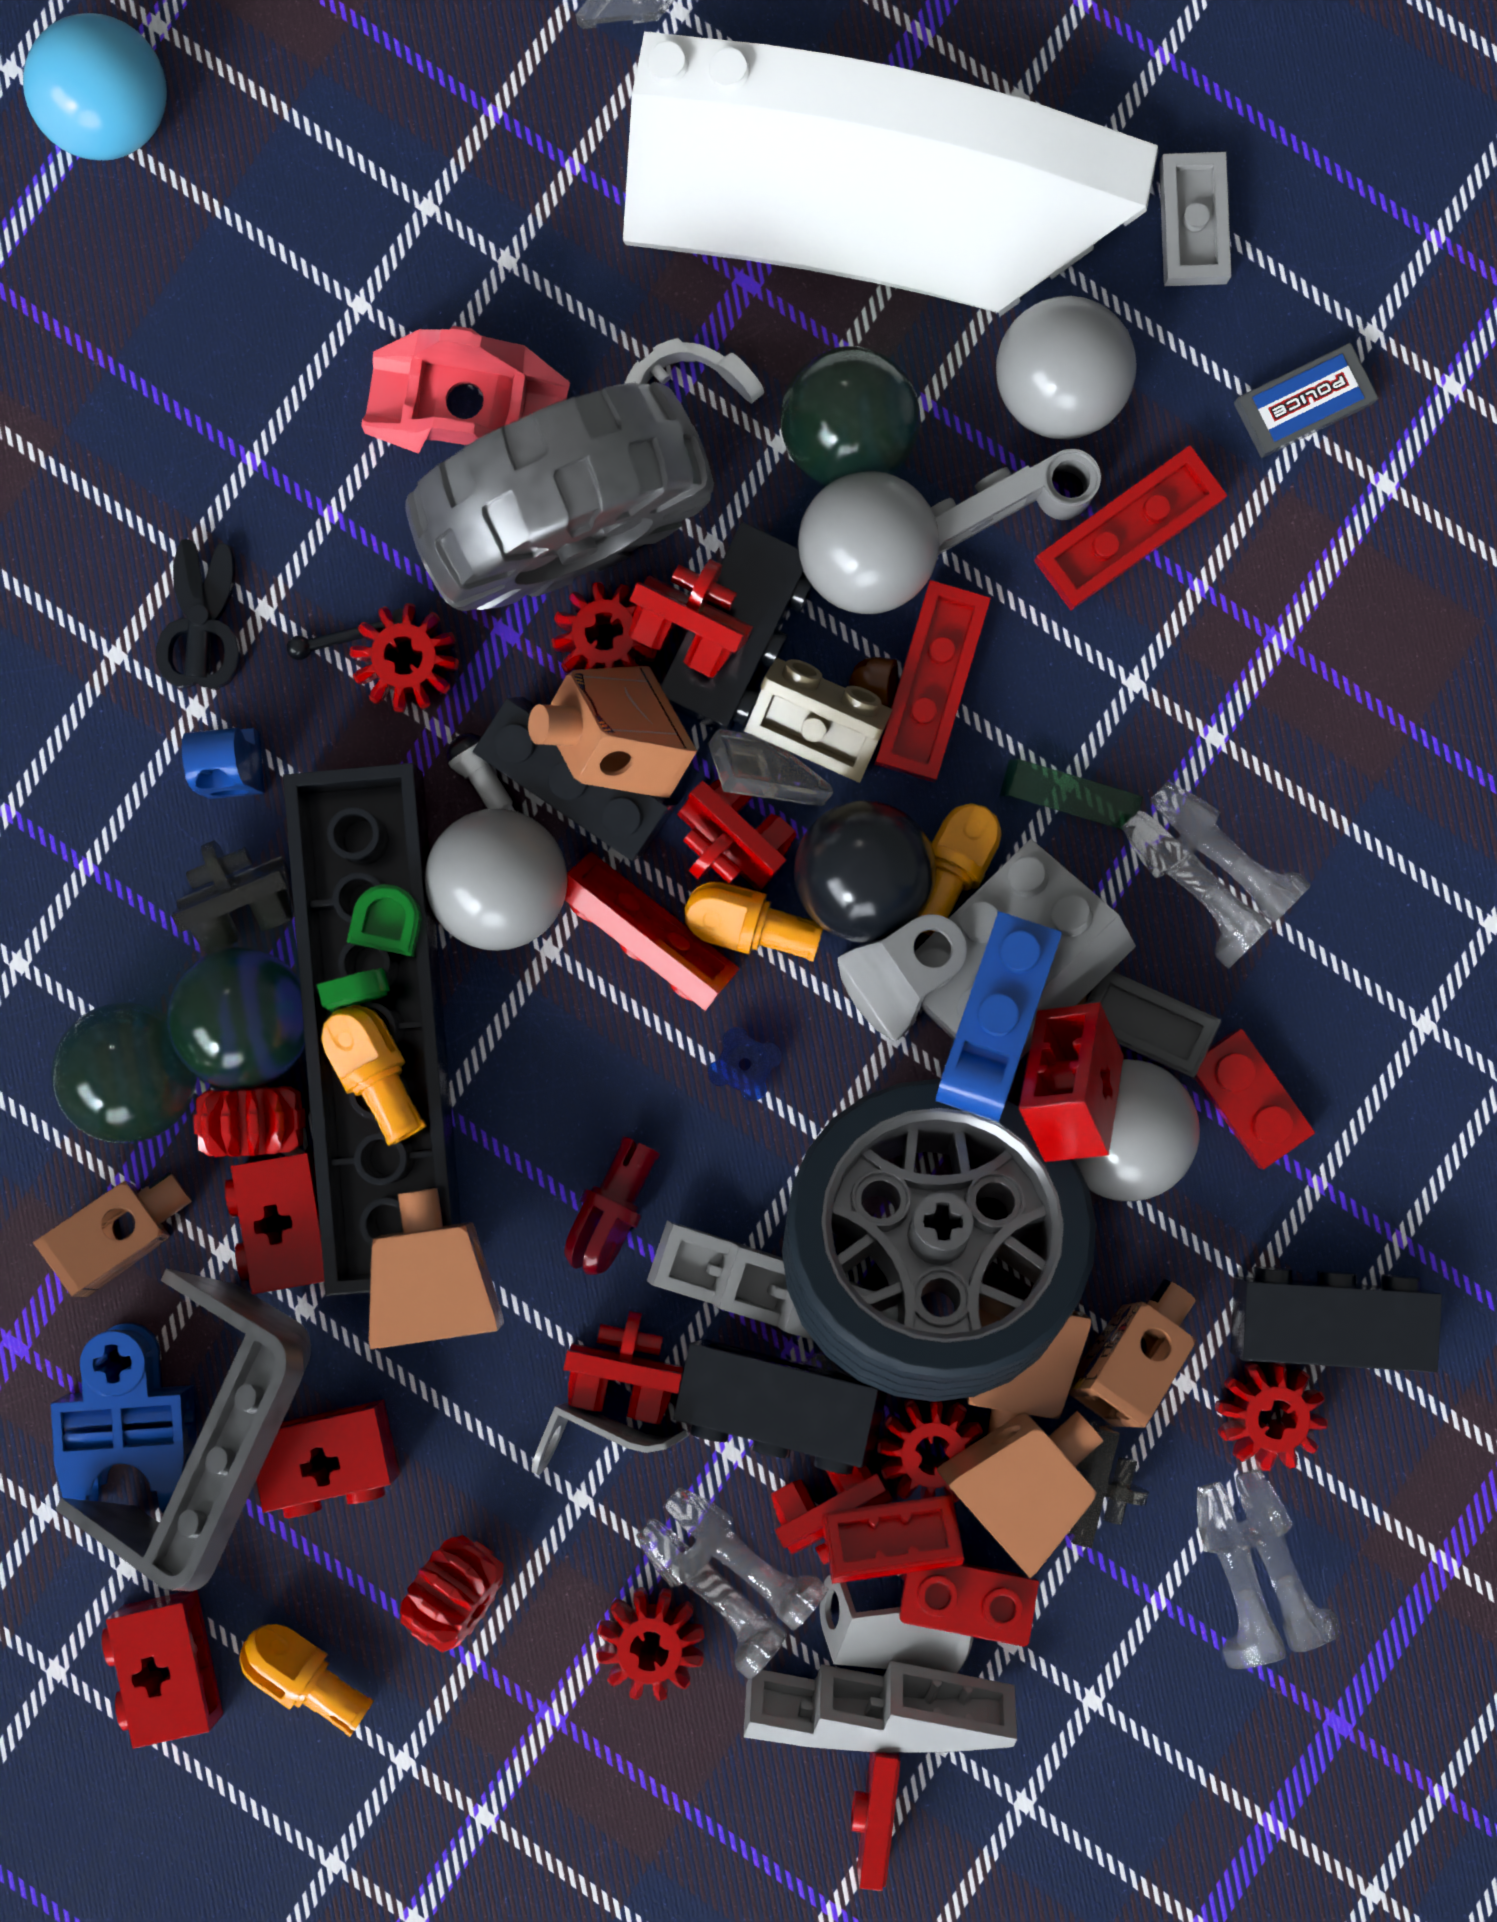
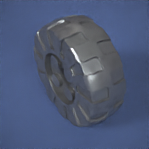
M634 382L607 387L603 390L552 404L477 439L424 475L418 481L415 490L408 494L405 508L420 558L445 602L461 611L476 608L484 610L516 603L526 595L531 597L540 596L573 583L575 577L592 570L600 572L631 557L630 552L642 545L657 543L682 526V520L695 516L709 503L714 481L698 433L673 391L669 387L657 382L651 384H637Z

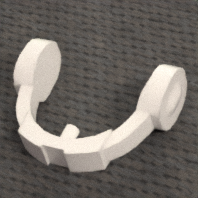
M679 338L668 340L653 347V351L641 362L637 361L624 383L636 382L637 384H647L654 375L664 385L670 380L671 376L663 367L681 361H698L716 370L748 402L753 403L764 394L763 386L757 377L734 353H729L724 357L704 345L682 342Z

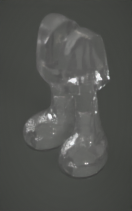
M1168 781L1151 797V801L1157 811L1181 834L1180 837L1176 840L1154 818L1140 810L1122 828L1132 848L1155 878L1168 874L1209 910L1221 931L1220 938L1215 947V955L1229 969L1272 925L1257 911L1244 904L1201 863L1194 853L1199 850L1229 873L1255 899L1258 910L1273 924L1311 887V884L1300 873L1290 871L1280 874L1265 868L1255 861L1216 825L1221 814L1220 811L1203 799Z
M1259 1468L1236 1475V1485L1241 1504L1247 1516L1245 1520L1240 1522L1236 1520L1234 1509L1220 1481L1197 1488V1516L1204 1552L1217 1553L1233 1592L1238 1611V1632L1225 1641L1222 1649L1224 1660L1230 1669L1261 1666L1282 1660L1287 1656L1281 1636L1267 1609L1254 1568L1250 1549L1255 1547L1267 1569L1283 1615L1282 1628L1289 1649L1294 1652L1309 1651L1336 1639L1342 1633L1338 1616L1331 1609L1317 1607L1302 1585L1284 1535L1291 1529L1293 1523L1278 1494Z
M679 1486L664 1503V1506L683 1529L697 1539L694 1545L689 1548L675 1533L654 1518H651L636 1537L654 1568L672 1588L684 1583L714 1607L730 1624L738 1640L734 1656L735 1667L743 1676L750 1680L775 1655L784 1642L787 1631L742 1596L714 1568L709 1560L712 1557L716 1558L745 1580L771 1605L776 1616L791 1630L797 1629L811 1615L823 1600L829 1588L817 1576L803 1575L796 1578L781 1573L770 1566L730 1530L734 1519L731 1515L700 1495Z

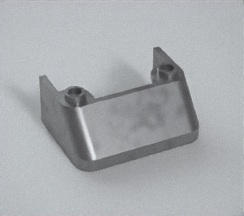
M166 1269L161 1278L162 1282L246 1335L159 1523L135 1505L60 1498L55 1510L161 1588L194 1591L204 1586L216 1569L299 1387L310 1359L311 1341L307 1330L302 1324L237 1284Z

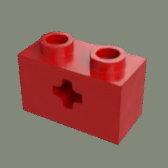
M1100 1002L1037 1010L1019 1110L1044 1162L1109 1155L1124 1055Z
M314 1151L230 1166L232 1179L225 1181V1199L230 1216L232 1218L239 1217L243 1242L237 1243L235 1246L236 1265L240 1279L242 1281L249 1280L251 1294L325 1282ZM277 1211L279 1215H290L292 1219V1227L282 1231V1236L279 1230H269L267 1226V1218L276 1215Z
M384 1399L283 1421L256 1479L262 1512L282 1509L284 1518H294L321 1510V1500L346 1495L347 1504H358L385 1496L384 1486L391 1485L400 1472ZM322 1447L326 1457L338 1456L339 1465L329 1475L325 1466L314 1467L312 1459L322 1451Z
M198 1590L184 1591L122 1605L106 1619L107 1627L102 1631V1649L108 1666L116 1667L120 1691L115 1696L116 1717L120 1728L123 1731L129 1730L132 1749L210 1732L223 1716V1710ZM153 1659L157 1667H168L170 1674L165 1679L161 1671H150L148 1664Z

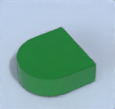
M382 884L368 889L359 897L355 904L347 943L414 957L422 922L421 909L417 900L408 891L395 885Z
M384 968L368 970L316 984L322 1007L331 1012L387 996V992L390 991Z

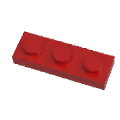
M1189 445L1038 554L1034 562L1070 611H1072L1219 505L1228 495L1191 445Z
M933 580L929 581L891 707L893 710L887 721L874 765L936 782L990 603V597Z
M590 852L567 872L568 883L565 901L569 903L572 911L583 920L593 922L616 940L628 956L637 961L644 962L667 980L674 992L680 997L693 1001L706 1011L739 971L740 968L710 944L693 936L686 925L593 852Z

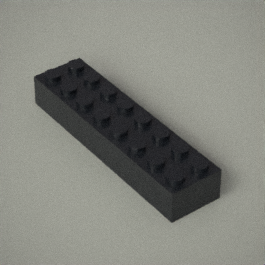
M413 763L283 774L326 1296L370 1292L373 1239L381 1235L403 1232L398 1199L399 1193L438 1188L443 1226L461 1224L436 920L430 908L425 890V868L430 849L423 772ZM377 885H395L408 891L417 900L421 909L422 922L414 957L347 943L355 904L365 891ZM384 968L390 989L387 992L388 995L360 1004L359 1006L374 1010L384 1021L405 1060V1064L401 1066L402 1073L398 1076L421 1119L424 1120L425 1128L394 1145L388 1146L378 1122L363 1096H355L354 1092L346 1093L325 1054L321 1041L324 1022L333 1012L322 1007L316 984L368 970Z

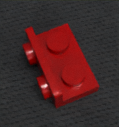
M963 1563L961 1566L899 1574V1577L905 1581L899 1610V1619L902 1623L1022 1647L1029 1644L1039 1581L1033 1577L1029 1578L1028 1575L967 1563Z

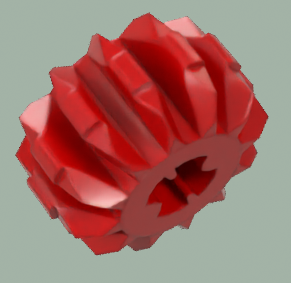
M593 583L592 592L595 601L588 604L580 593L574 591L569 595V600L577 611V615L557 612L554 617L556 625L563 630L569 631V633L558 635L552 639V646L555 651L562 653L571 652L561 664L566 674L573 670H580L585 665V669L638 666L634 661L635 657L646 662H654L657 658L656 649L650 648L628 636L637 604L633 603L627 607L630 590L624 584H620L615 590L612 600H608L603 583ZM604 624H611L614 634L620 630L623 631V635L613 638V648L609 650H601L597 640L592 644L589 643L590 639L599 636V626Z
M406 603L404 605L402 623L395 624L388 607L384 606L378 610V614L385 629L379 633L372 625L366 622H362L358 627V631L362 636L373 644L372 647L351 646L349 655L358 661H369L372 664L357 670L353 674V678L358 685L380 678L369 695L370 701L376 705L382 702L390 689L395 691L393 709L396 713L405 712L407 693L414 692L420 708L426 710L431 707V703L423 689L425 686L430 684L435 690L444 695L451 689L449 683L435 673L437 669L450 672L457 671L459 661L457 658L437 655L436 653L456 643L453 633L448 632L430 639L431 634L436 630L440 622L439 616L434 612L428 614L420 626L417 627L415 626L416 608L414 604ZM400 643H410L414 654L422 657L418 668L410 664L412 670L410 674H398L395 663L387 660L392 649L397 653L400 652L397 647Z
M291 1086L205 1091L196 1098V1114L193 1115L194 1134H197L198 1150L207 1156L236 1157L276 1154L294 1151L303 1144V1128L306 1127L305 1108H302L301 1092Z
M1270 1362L1264 1376L1263 1371L1256 1363H1246L1244 1366L1245 1375L1249 1383L1243 1385L1238 1380L1228 1377L1225 1379L1224 1385L1228 1390L1236 1394L1234 1402L1219 1400L1215 1403V1410L1218 1413L1227 1417H1233V1419L1223 1423L1218 1428V1434L1225 1441L1237 1440L1234 1445L1233 1455L1240 1461L1244 1462L1255 1454L1257 1467L1263 1471H1270L1272 1469L1277 1454L1282 1463L1289 1469L1297 1467L1298 1458L1294 1448L1299 1445L1307 1452L1314 1454L1318 1451V1445L1307 1436L1309 1429L1323 1430L1328 1427L1327 1419L1315 1413H1310V1411L1319 1407L1325 1401L1324 1395L1316 1389L1305 1391L1310 1376L1301 1369H1296L1287 1376L1285 1363ZM1274 1404L1283 1410V1415L1281 1419H1271L1269 1426L1259 1420L1260 1411H1270Z
M909 1398L905 1400L904 1407L911 1420L905 1424L898 1417L891 1414L887 1415L884 1420L886 1427L899 1437L877 1440L876 1448L879 1453L887 1456H896L881 1466L880 1470L884 1479H894L904 1475L897 1487V1493L903 1499L911 1496L916 1488L921 1485V1499L936 1497V1488L943 1487L945 1495H952L954 1503L959 1501L960 1498L947 1485L936 1469L953 1456L971 1446L968 1444L983 1434L980 1424L978 1422H969L959 1426L965 1418L967 1411L960 1402L952 1405L943 1417L942 1401H928V1413L920 1414L914 1399ZM933 1436L941 1437L940 1444L946 1454L945 1457L935 1463L933 1457H930V1464L922 1463L923 1457L917 1445L924 1438H928L930 1444H933Z
M464 1535L445 1540L439 1550L432 1552L427 1563L419 1569L417 1577L407 1588L408 1594L400 1606V1623L412 1631L411 1635L426 1646L432 1645L441 1653L460 1646L465 1637L472 1634L480 1619L485 1617L490 1604L496 1599L495 1594L503 1584L504 1564L492 1556L493 1552L478 1541L474 1543Z
M644 1587L636 1588L633 1595L634 1610L625 1601L615 1599L611 1604L610 1610L616 1621H600L597 1635L610 1643L604 1644L597 1649V1662L603 1664L617 1663L611 1669L607 1681L614 1687L621 1684L628 1677L631 1678L629 1696L633 1700L640 1699L644 1684H652L654 1696L658 1701L665 1700L668 1694L666 1679H669L677 1687L686 1689L690 1685L691 1677L684 1666L694 1668L701 1667L703 1664L704 1653L692 1645L704 1639V1626L700 1624L684 1625L693 1614V1605L689 1601L681 1603L673 1611L668 1609L672 1592L667 1588L661 1589L657 1604H649L648 1594ZM646 1632H655L660 1635V1647H656L655 1655H646L641 1652L642 1641L645 1640Z

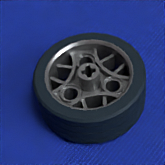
M941 1079L904 1082L892 1085L860 1098L831 1119L807 1149L792 1184L782 1248L788 1293L802 1326L823 1353L860 1382L894 1396L933 1402L975 1397L1007 1384L1042 1357L1081 1299L1093 1267L1096 1233L1089 1188L1075 1159L1044 1162L1019 1110V1102L1008 1097L1000 1121L996 1122L935 1101ZM932 1152L950 1155L952 1174L938 1176L914 1172L916 1153ZM902 1155L901 1168L886 1161ZM969 1161L980 1167L970 1170ZM871 1196L886 1198L892 1203L895 1214L888 1218L878 1219L865 1211L862 1201ZM985 1197L994 1198L1005 1206L1008 1216L1000 1220H991L981 1214L977 1208L976 1201ZM833 1233L844 1237L854 1244L837 1256ZM1033 1235L1037 1254L1020 1243L1019 1240ZM870 1256L884 1273L890 1286L861 1297L846 1278L845 1273ZM998 1257L1034 1283L1025 1301L982 1283L983 1275L994 1259ZM934 1291L943 1293L952 1301L955 1312L946 1317L933 1316L922 1305L921 1296ZM897 1305L899 1323L888 1319L880 1312ZM979 1309L1003 1319L981 1328Z

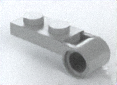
M1065 449L1031 468L1028 465L1011 474L1008 467L991 473L975 485V489L978 492L976 495L956 505L953 498L937 503L931 509L935 515L939 531L938 555L1035 501L1052 518L1070 520L1078 517L1087 509L1099 489L1101 473L1097 462L1091 455L1082 450ZM1062 472L1074 474L1083 485V494L1075 498L1062 496L1054 488L1052 477Z

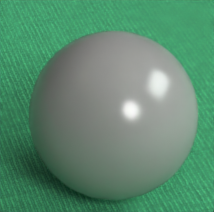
M1058 296L1049 298L1025 310L1007 329L1001 341L996 359L997 386L1006 408L1025 428L1041 436L1053 439L1081 438L1109 424L1127 403L1136 379V353L1128 330L1121 320L1107 307L1084 297Z
M861 471L850 473L829 483L813 498L807 507L799 529V557L808 581L828 602L853 613H883L894 610L913 599L930 579L939 553L938 525L928 502L908 482L883 472Z
M484 809L467 814L453 822L436 840L428 856L425 868L427 899L439 923L459 941L484 950H509L528 944L538 938L557 918L564 904L567 891L566 863L554 837L534 819L520 812L507 809Z
M1123 1059L1109 1155L1075 1159L1089 1190L1108 1199L1131 1202L1158 1196L1172 1188L1182 1179L1192 1165L1200 1141L1199 1117L1193 1099L1182 1083L1163 1068L1141 1060Z

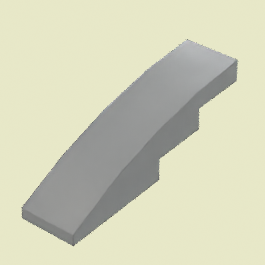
M667 1220L647 1282L665 1290L711 1303L718 1309L771 1324L784 1332L813 1340L802 1326L788 1293L782 1257ZM850 1281L861 1297L878 1291ZM897 1305L880 1312L888 1319L899 1323Z
M890 1661L884 1676L821 1664L815 1680L752 1668L746 1683L743 1737L811 1748L878 1753L958 1752L1014 1747L1017 1741L1015 1685Z

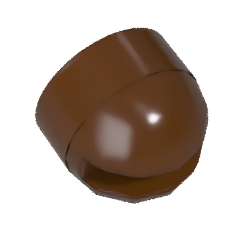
M883 657L863 659L854 667L849 680V686H858L871 691L880 698L882 705L891 708L898 682L897 660Z

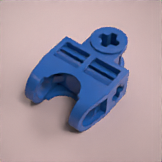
M132 1322L120 1323L94 1336L83 1348L80 1356L82 1393L65 1394L50 1403L54 1466L63 1498L101 1502V1485L108 1483V1474L112 1465H131L145 1475L150 1491H157L159 1507L162 1514H164L197 1442L194 1385L162 1387L160 1347L156 1337L143 1325ZM117 1348L121 1356H130L131 1365L124 1370L121 1362H111L110 1352Z

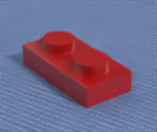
M1242 1028L1234 1030L1209 1048L1195 1079L1258 1169L1264 1170L1315 1134L1313 1128Z

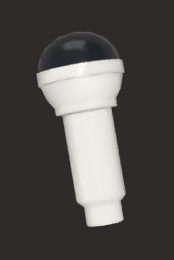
M464 733L453 739L447 748L446 756L451 769L464 776L465 779L469 778L488 809L515 811L512 807V799L490 764L472 752L481 737L474 733Z

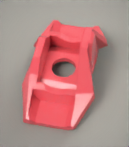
M453 326L449 330L419 329L373 351V374L367 410L362 419L361 426L367 435L418 454L425 440L469 445L500 427L511 424L547 406L566 400L570 382L525 345L484 337L471 328ZM462 384H470L477 387L482 392L484 398L480 412L468 419L455 417L447 407L449 393L455 387Z

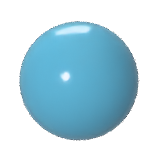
M81 13L62 18L51 24L38 36L29 50L25 61L23 88L30 114L37 126L50 141L72 155L89 160L103 161L127 156L146 144L155 134L161 123L167 99L166 79L162 65L156 52L137 30L121 20L96 13Z

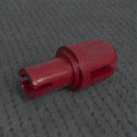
M625 1136L621 1139V1145L600 1188L593 1186L591 1191L584 1189L579 1199L583 1205L565 1243L564 1253L570 1266L574 1269L583 1266L585 1274L597 1275L605 1272L617 1257L630 1228L638 1227L642 1216L637 1214L639 1208L634 1204L655 1161L660 1156V1153L644 1144H636V1141Z

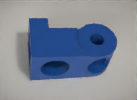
M238 727L183 734V768L188 786L193 792L207 799L265 794L260 731L254 728L240 729Z

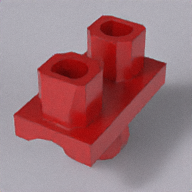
M709 559L700 574L680 564L677 566L671 582L690 591V595L652 576H648L644 583L639 581L636 584L629 600L637 604L628 635L630 638L650 648L661 650L664 648L674 624H677L695 633L683 663L711 678L721 670L732 652L736 653L746 644L753 626L707 604L710 601L730 610L737 596L736 592L717 583L723 565L712 559Z
M734 772L727 773L710 785L702 780L689 793V799L677 813L692 829L683 841L700 856L691 866L689 872L699 880L712 868L728 884L740 874L751 886L760 892L787 860L783 856L795 839L796 831L780 816L772 813L756 829L746 822L738 813L749 803L753 794L750 791V787Z
M629 1311L625 1329L601 1324L598 1333L597 1343L620 1347V1353L573 1343L570 1346V1350H567L563 1370L570 1371L568 1405L591 1411H602L609 1380L633 1384L627 1417L648 1423L660 1424L669 1405L671 1393L678 1394L684 1366L634 1356L635 1351L659 1356L663 1337L639 1332L642 1313Z
M866 1465L862 1468L853 1466L852 1474L826 1471L838 1495L818 1506L814 1503L805 1483L801 1479L793 1481L773 1492L771 1497L777 1518L781 1524L774 1531L783 1548H788L793 1555L823 1539L822 1513L882 1505L892 1501L893 1498L878 1474L872 1475ZM824 1542L815 1547L825 1565L828 1563V1556Z

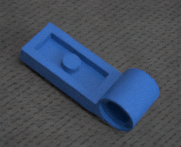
M998 911L939 1084L935 1101L996 1122L1000 1121L1062 936L1061 931Z

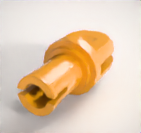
M973 803L958 806L942 822L931 843L936 861L934 891L921 916L935 914L948 918L962 891L976 889L980 886L985 877V872L999 847L1002 835L996 815L986 806ZM927 930L922 933L931 936L935 931Z
M709 881L693 890L685 905V923L693 936L706 943L750 955L752 949L757 951L760 945L814 962L823 928L814 920L770 908L771 902L766 901L767 894L726 882Z
M359 1005L335 1010L324 1022L321 1041L325 1054L346 1093L354 1092L355 1096H363L378 1122L388 1146L394 1145L425 1128L424 1120L421 1119L398 1076L402 1073L401 1066L405 1064V1060L384 1021L374 1010Z
M280 1624L262 1625L248 1635L247 1640L242 1646L239 1657L241 1669L253 1685L289 1710L293 1705L299 1708L303 1703L314 1712L329 1720L349 1737L374 1702L373 1699L368 1698L327 1669L329 1663L325 1661L328 1654L288 1627Z

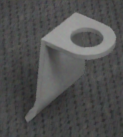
M923 915L912 920L887 938L860 945L838 957V966L841 980L855 1007L864 1018L881 1034L891 1040H899L914 1023L925 995L960 971L966 959L967 945L962 931L953 921L940 915ZM934 930L942 933L948 939L951 946V954L946 964L932 968L923 965L916 958L914 942L920 933Z
M568 1402L554 1407L534 1456L532 1473L540 1475L545 1470L559 1444L568 1420L625 1448L644 1453L666 1450L684 1440L689 1434L687 1430L677 1435L666 1437L647 1434L597 1412L568 1405Z
M831 1575L827 1576L820 1595V1620L833 1664L887 1669L890 1661L951 1673H957L964 1665L969 1656L974 1637L904 1624L899 1619L900 1607L856 1612L846 1582L832 1584ZM834 1592H836L839 1601V1620L836 1628L831 1616V1601Z

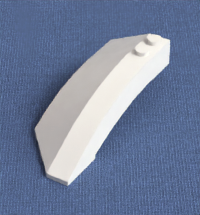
M644 31L632 91L623 242L629 246L748 260L862 280L997 312L999 317H1001L1019 304L1020 297L1048 277L1051 279L1055 278L1094 249L1093 244L1121 224L1127 226L1147 211L1158 145L1030 100L896 66L767 44Z

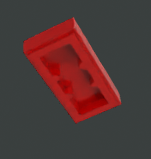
M952 1495L822 1513V1525L832 1584L961 1566L963 1564L964 1556Z
M870 1752L866 1792L854 1791L850 1829L853 1832H861L857 1860L859 1889L882 1891L883 1887H886L900 1771L899 1753Z

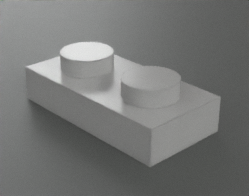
M1226 152L1163 154L1159 162L1164 286L1227 284L1231 278Z

